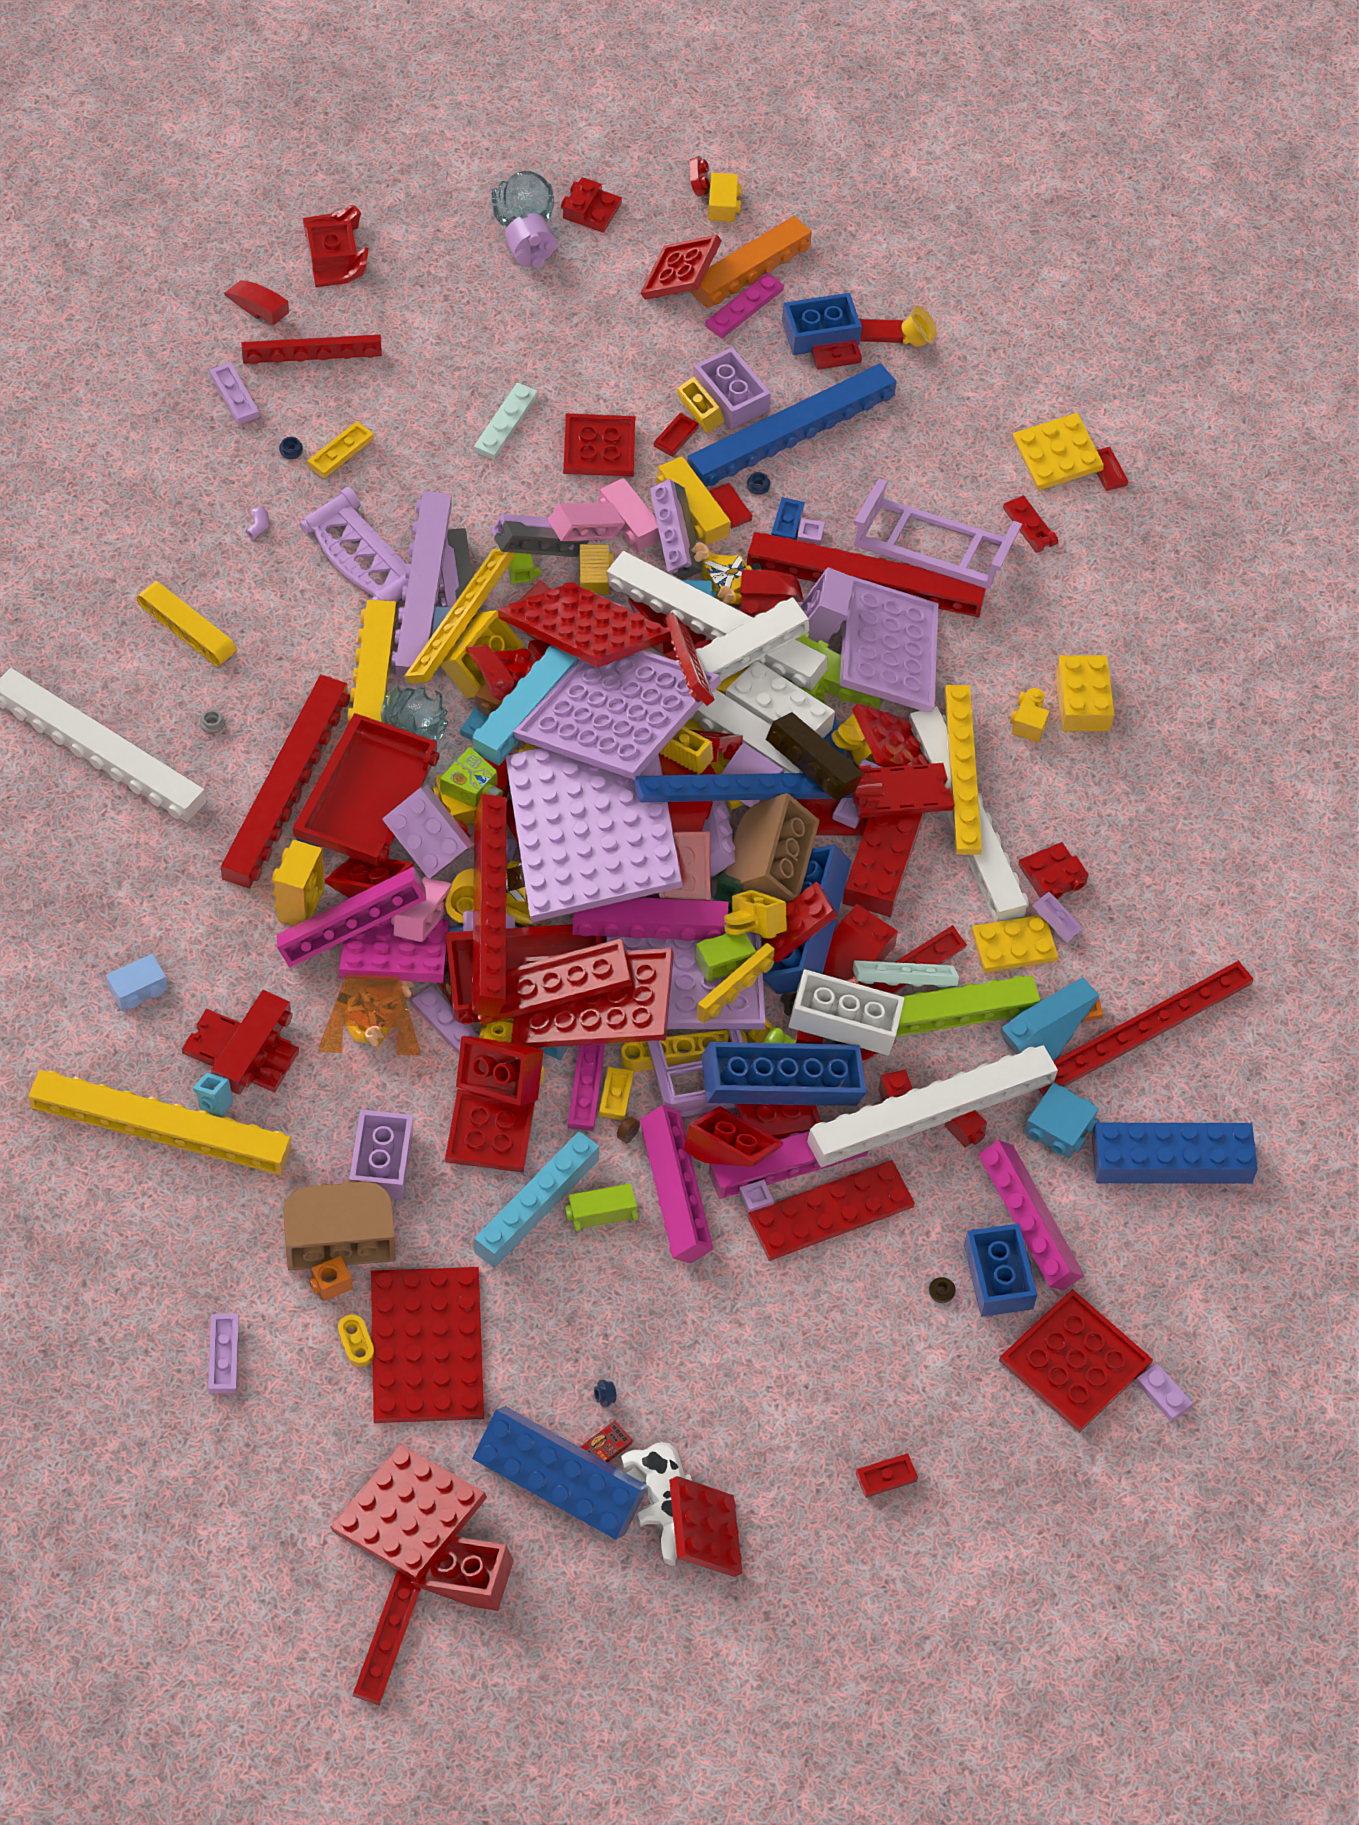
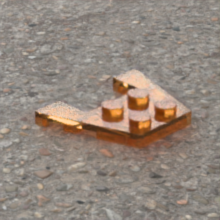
M346 975L320 1042L318 1052L342 1053L344 1026H378L398 1028L397 1055L421 1056V1050L399 976Z

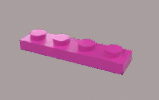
M766 273L706 320L705 327L723 339L784 290V284L769 273Z
M606 1044L579 1045L568 1118V1128L594 1131Z

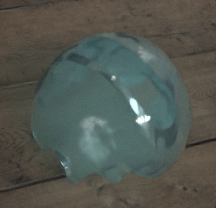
M532 171L517 172L507 182L501 181L498 189L494 187L491 191L493 214L496 220L506 228L516 218H527V214L530 213L543 216L546 222L551 217L554 208L552 185L537 173Z
M399 685L389 691L382 703L381 721L438 741L447 728L448 721L445 716L448 711L442 707L443 696L440 692L435 691L436 699H432L427 696L425 687L417 689L404 688L400 691Z

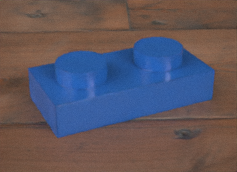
M782 497L771 535L795 540L805 502Z

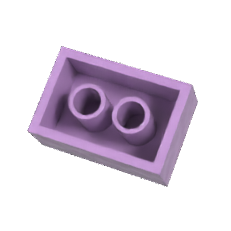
M733 347L694 365L693 377H696L702 387L719 405L725 419L724 422L730 430L769 411L771 392Z
M829 567L825 570L805 597L804 602L800 604V608L809 619L810 631L807 632L809 634L807 638L817 643L819 640H822L829 644L832 634L839 631L842 621H847L851 613V607H848L849 602L855 593V588H852L854 577Z
M428 785L419 788L382 819L429 879L437 876L474 846L470 838Z
M360 1110L349 1181L372 1182L383 1187L391 1199H404L414 1131L413 1115Z

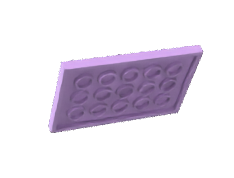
M854 577L852 588H855V593L848 606L851 607V613L847 621L843 620L839 686L924 712H932L935 707L939 603Z

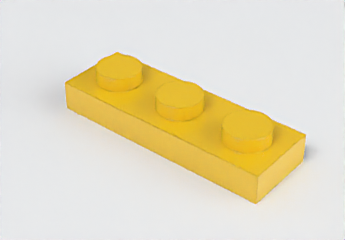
M356 421L308 459L307 466L325 479L373 441L374 433Z

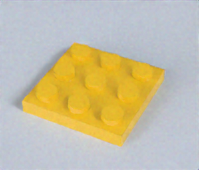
M1078 412L1013 433V440L1038 491L1104 470V464Z

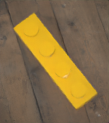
M766 943L704 997L697 1005L696 1019L705 1024L710 1018H716L728 1002L733 1003L738 998L740 992L746 987L750 988L762 972L767 973L774 964L775 949Z

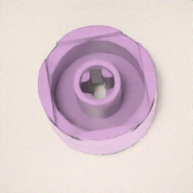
M536 213L527 214V218L521 219L518 217L508 225L505 230V241L519 264L523 266L532 265L534 268L542 266L545 260L557 249L558 243L544 217Z

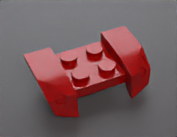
M349 205L335 213L303 218L315 287L347 284L364 274L369 247H365L357 253L353 230L358 229L362 213L355 205Z
M742 570L740 594L742 595L741 612L755 618L758 614L766 613L773 609L779 602L787 601L792 597L797 602H804L800 583L793 575L773 570Z
M539 639L529 640L527 649L520 648L517 650L493 652L488 645L466 647V652L483 674L490 694L494 698L503 701L505 696L511 694L513 688H516L519 680L525 678L531 671L533 664L536 661H540L551 644Z

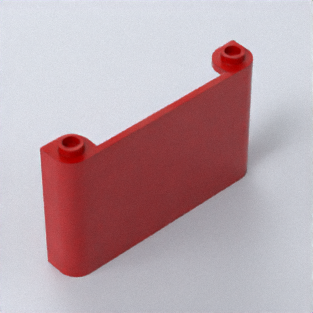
M354 713L293 826V836L377 867L382 863L385 864L390 854L389 848L396 836L382 819L421 788L431 767H435L438 763L440 753L437 752V741Z
M573 924L506 928V970L520 966L521 958L562 955L602 944L601 936L572 935ZM473 931L445 932L454 1020L464 1025L480 1022L478 1014H472Z

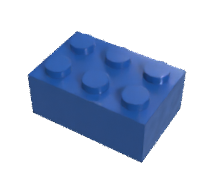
M850 293L783 303L782 323L793 355L811 353L812 346L851 340H857L858 345L860 344L862 326Z
M1020 1224L968 1230L964 1248L981 1317L1033 1310L1037 1292Z

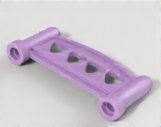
M350 487L339 491V496L302 519V522L299 523L302 531L306 535L314 533L322 550L336 569L354 585L372 595L373 598L371 600L397 602L402 599L403 586H408L409 581L408 578H405L407 564L355 511L361 504L356 493ZM346 526L340 539H333L332 534L326 532L330 527ZM361 541L356 553L352 555L347 554L346 549L340 546L344 542ZM375 556L371 567L367 570L361 569V564L355 562V559L359 557ZM389 571L386 581L382 585L375 584V579L369 577L371 573Z

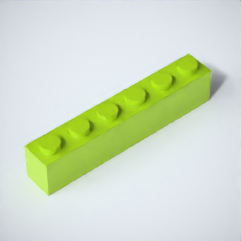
M1019 975L1012 979H994L982 984L969 983L957 988L950 989L945 987L938 991H920L913 995L901 996L904 997L896 1037L1015 1018L1020 1013L1041 1002L1033 975Z

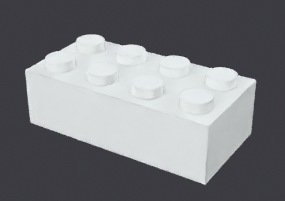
M759 661L754 662L726 689L727 697L772 725L773 721L793 712L822 738L833 728L835 710Z
M804 969L788 1027L849 1045H860V1048L889 1056L896 1037L904 997Z

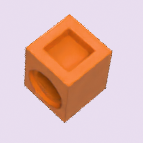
M342 1256L311 1268L312 1278L309 1279V1284L314 1294L319 1293L322 1301L353 1289L352 1277ZM329 1277H332V1278L335 1279V1280L332 1281V1282H325V1281H324V1279L329 1278Z

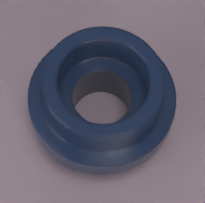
M286 437L282 440L279 451L284 458L295 459L302 454L303 445L296 437Z
M762 472L753 473L747 480V488L753 494H765L770 489V480Z
M604 1379L599 1380L597 1386L594 1387L595 1400L602 1407H609L611 1403L616 1402L617 1398L614 1383L612 1381L607 1382Z

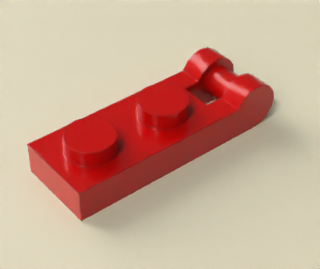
M1024 495L1004 503L1003 509L1012 522L1022 523L1020 532L1035 553L1043 551L1046 546L1052 547L1058 544V537L1055 532L1050 531Z

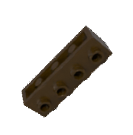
M791 712L773 721L765 740L830 797L838 801L856 791L864 773L797 715Z

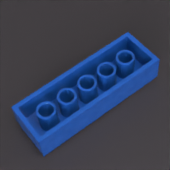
M836 844L812 849L801 893L815 882H818L823 887L838 915L852 861ZM837 918L777 963L774 960L772 968L767 973L763 972V981L776 994L797 991L804 969L823 974Z
M710 1042L701 1055L707 1103L857 1106L867 1093L860 1045Z
M1096 1122L1092 1134L1096 1183L1253 1184L1258 1170L1252 1123Z
M507 1406L495 1410L472 1457L476 1462L615 1540L626 1534L649 1487L647 1484Z

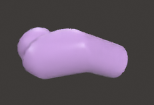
M256 507L251 511L255 524L246 531V534L252 540H255L269 527L268 512L263 507Z

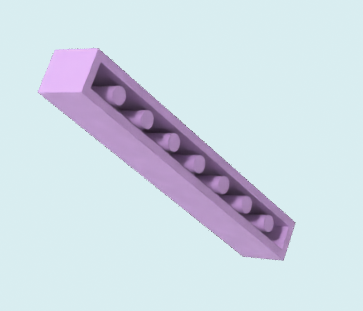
M423 491L422 499H417L416 514H419L418 521L413 522L412 535H416L415 543L410 542L409 557H412V562L407 564L405 578H408L409 581L408 586H403L402 600H405L404 608L400 607L398 622H402L401 630L397 629L395 635V644H398L397 652L393 651L391 666H395L396 675L404 676L432 637L434 612L437 605L452 509V494Z

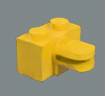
M852 714L838 727V730L831 734V737L839 748L851 751L853 760L858 766H860L863 759L877 765L854 714Z
M754 890L732 896L733 913L724 915V921L727 923L724 925L726 933L739 935L745 932H754L760 934L762 938H774L776 934L787 931L786 901Z

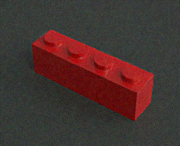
M262 990L212 1066L211 1074L229 1079L232 1092L240 1095L245 1087L248 1088L251 1085L254 1072L258 1067L261 1068L266 1061L268 1050L270 1047L276 1046L283 1027H288L293 1017L290 1001Z

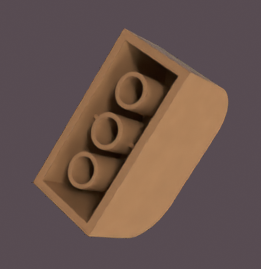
M788 793L755 804L744 814L737 827L733 842L735 845L734 854L736 862L726 868L725 878L727 882L741 893L754 890L786 901V904L791 902L801 893L820 820Z
M345 1181L342 1184L331 1185L319 1183L315 1186L300 1188L286 1199L283 1207L288 1271L311 1269L339 1256H342L346 1266L396 1261L391 1198L380 1185L372 1182Z

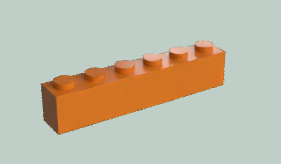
M792 216L711 265L699 289L690 291V293L707 309L713 305L720 304L726 297L738 293L744 286L749 283L753 284L759 277L766 273H771L777 266L789 262L792 257L800 252L807 251L811 245L812 231L796 216Z

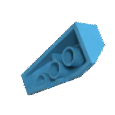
M1082 977L1020 1013L1001 1028L1003 1040L1016 1055L1029 1047L1036 1048L1044 1045L1054 1061L1058 1059L1061 1054L1060 1052L1066 1043L1071 1040L1074 1031L1081 1021H1084L1100 996Z

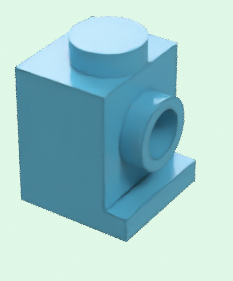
M206 1073L192 1088L193 1092L197 1093L199 1108L207 1111L212 1116H222L233 1104L230 1083L227 1078Z

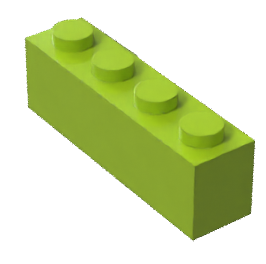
M808 633L798 637L797 641L827 656V671L823 675L826 694L835 696L844 702L860 703L872 706L877 710L880 709L884 699L839 686L841 654L828 649L829 644L822 640H819L817 643L807 638Z

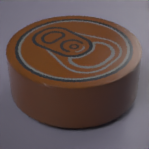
M632 1116L627 1117L618 1128L617 1138L628 1144L638 1133L640 1121Z

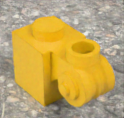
M1031 688L1027 692L1021 691L1017 705L1020 707L1018 710H1013L1009 722L1013 724L1011 734L1040 742L1049 716V710L1042 708L1045 698L1042 690Z

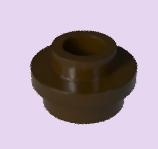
M938 1277L929 1285V1295L938 1303H947L955 1296L956 1287L948 1278ZM943 1286L947 1291L942 1292L938 1287Z

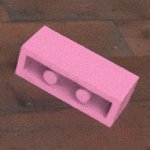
M624 478L600 489L598 502L613 503L625 522L621 531L629 545H633L637 551H640L661 540L656 517Z
M612 502L561 503L554 508L553 513L548 518V522L560 541L614 539L625 524Z
M424 877L421 881L426 888L427 900L392 917L391 923L394 925V936L423 942L447 912L445 903L452 883Z

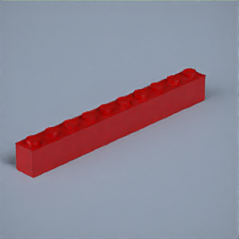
M754 531L747 555V566L758 562L762 570L778 571L812 582H817L829 567L849 576L939 603L938 609L980 618L986 588L907 563L889 561L884 558H875L861 553H852L791 538L773 536L768 533Z
M319 675L220 866L222 880L248 889L251 888L254 881L259 880L263 862H267L270 859L272 845L274 841H279L283 823L290 820L292 806L294 802H299L303 784L309 782L313 765H317L320 761L323 745L327 746L330 741L331 729L333 726L337 727L341 718L340 712L342 708H346L349 704L350 694L348 693V684L346 682Z
M482 793L474 816L472 1014L498 1018L506 1000L507 797Z

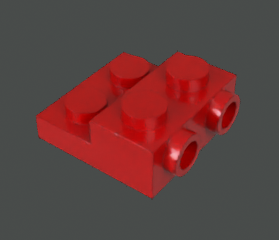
M581 177L579 182H573L570 189L571 195L563 198L561 209H563V219L604 233L622 204V197L603 191L601 183Z
M1063 842L1019 859L1018 862L1019 867L1040 898L1048 892L1056 899H1059L1069 891H1079L1086 885L1089 875L1076 855L1072 857Z

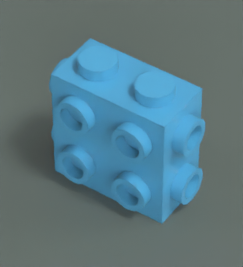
M1053 1082L1027 1120L1024 1133L1033 1141L1041 1142L1050 1147L1054 1153L1064 1155L1070 1159L1075 1151L1080 1152L1086 1142L1084 1137L1087 1132L1093 1133L1096 1122H1099V1119L1096 1118L1099 1108L1090 1100L1082 1099L1073 1094L1067 1087L1059 1086Z

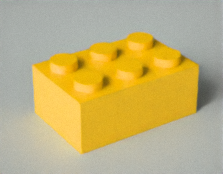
M497 610L478 613L457 639L454 647L451 648L444 658L443 663L440 664L466 698L475 697L486 681L480 669L466 652V647L488 645L493 652L524 648L523 643L508 624L498 618Z
M1059 655L1056 667V682L1062 731H1111L1114 707L1107 655Z
M293 839L290 847L285 848L282 854V864L280 868L275 869L272 883L275 885L273 896L276 897L274 910L277 911L278 921L295 926L313 916L325 890L322 848Z

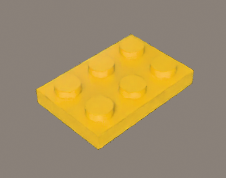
M1039 915L974 925L971 928L983 973L1056 962L1058 960V954L1048 922Z

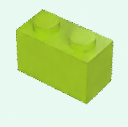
M746 932L739 935L725 933L724 935L705 939L697 943L695 960L706 981L710 982L732 974L755 954L756 950Z

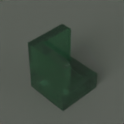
M721 873L717 880V892L712 901L728 902V914L733 913L732 896L744 892V884L740 883L741 880Z

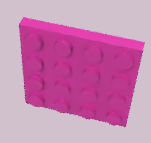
M392 917L343 941L339 978L443 983L446 962L445 932H448L449 919L441 918L423 942L394 936V925L391 923Z

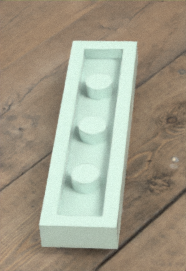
M516 383L474 445V452L495 460L537 398L538 391Z
M854 961L853 972L857 981L865 984L885 982L889 985L906 983L917 987L924 986V984L935 985L940 988L958 986L959 976L954 966L874 961Z

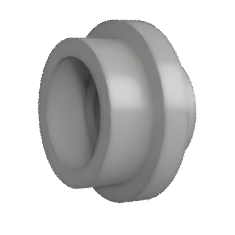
M207 710L200 718V727L207 733H217L225 725L223 715L217 710Z

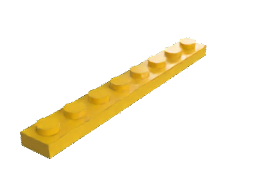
M500 548L492 549L404 675L408 683H426L432 679L439 665L443 663L448 652L454 647L457 639L465 631L468 623L476 615L477 610L488 598L493 587L499 582L500 577L509 567L516 555L515 553L501 552Z
M946 685L945 703L951 790L955 803L953 819L956 855H981L982 841L970 685Z

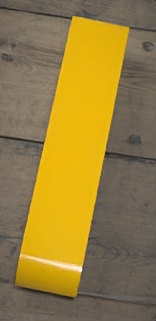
M153 582L136 596L137 602L142 609L216 667L221 666L237 652L235 643L226 634L161 583Z
M722 1030L666 1037V1040L661 1041L667 1066L702 1061L701 1055L710 1042H731L729 1031ZM740 1030L743 1043H747L746 1034ZM629 1042L622 1046L620 1064L623 1069L634 1072L654 1070L647 1042ZM684 1049V1050H687V1051H689V1052H688V1053H681V1052H679V1050ZM634 1055V1056H636L637 1058H636V1059H630V1058H628L627 1056Z

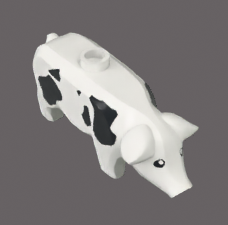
M660 1442L645 1450L629 1451L623 1454L621 1458L625 1471L632 1469L627 1474L649 1486L647 1490L650 1504L637 1511L640 1527L647 1524H655L663 1531L661 1536L663 1560L666 1564L675 1566L677 1552L669 1479L676 1476L691 1481L692 1479L690 1474H684L677 1450L670 1443Z

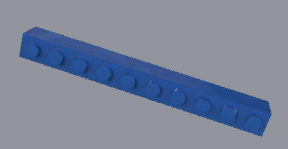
M879 363L688 455L687 463L705 487L709 485L714 486L720 480L728 476H734L744 468L753 467L759 461L767 457H773L779 451L786 448H792L798 442L806 438L810 439L825 429H831L837 423L849 420L864 410L868 411L882 401H889L895 396L897 381Z

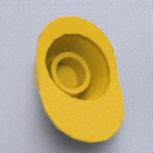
M915 306L910 316L901 325L905 335L903 343H911L916 348L928 343L932 344L937 334L934 320L921 306Z
M473 868L463 870L457 874L446 898L445 908L447 914L457 921L458 924L463 923V913L465 911H473Z

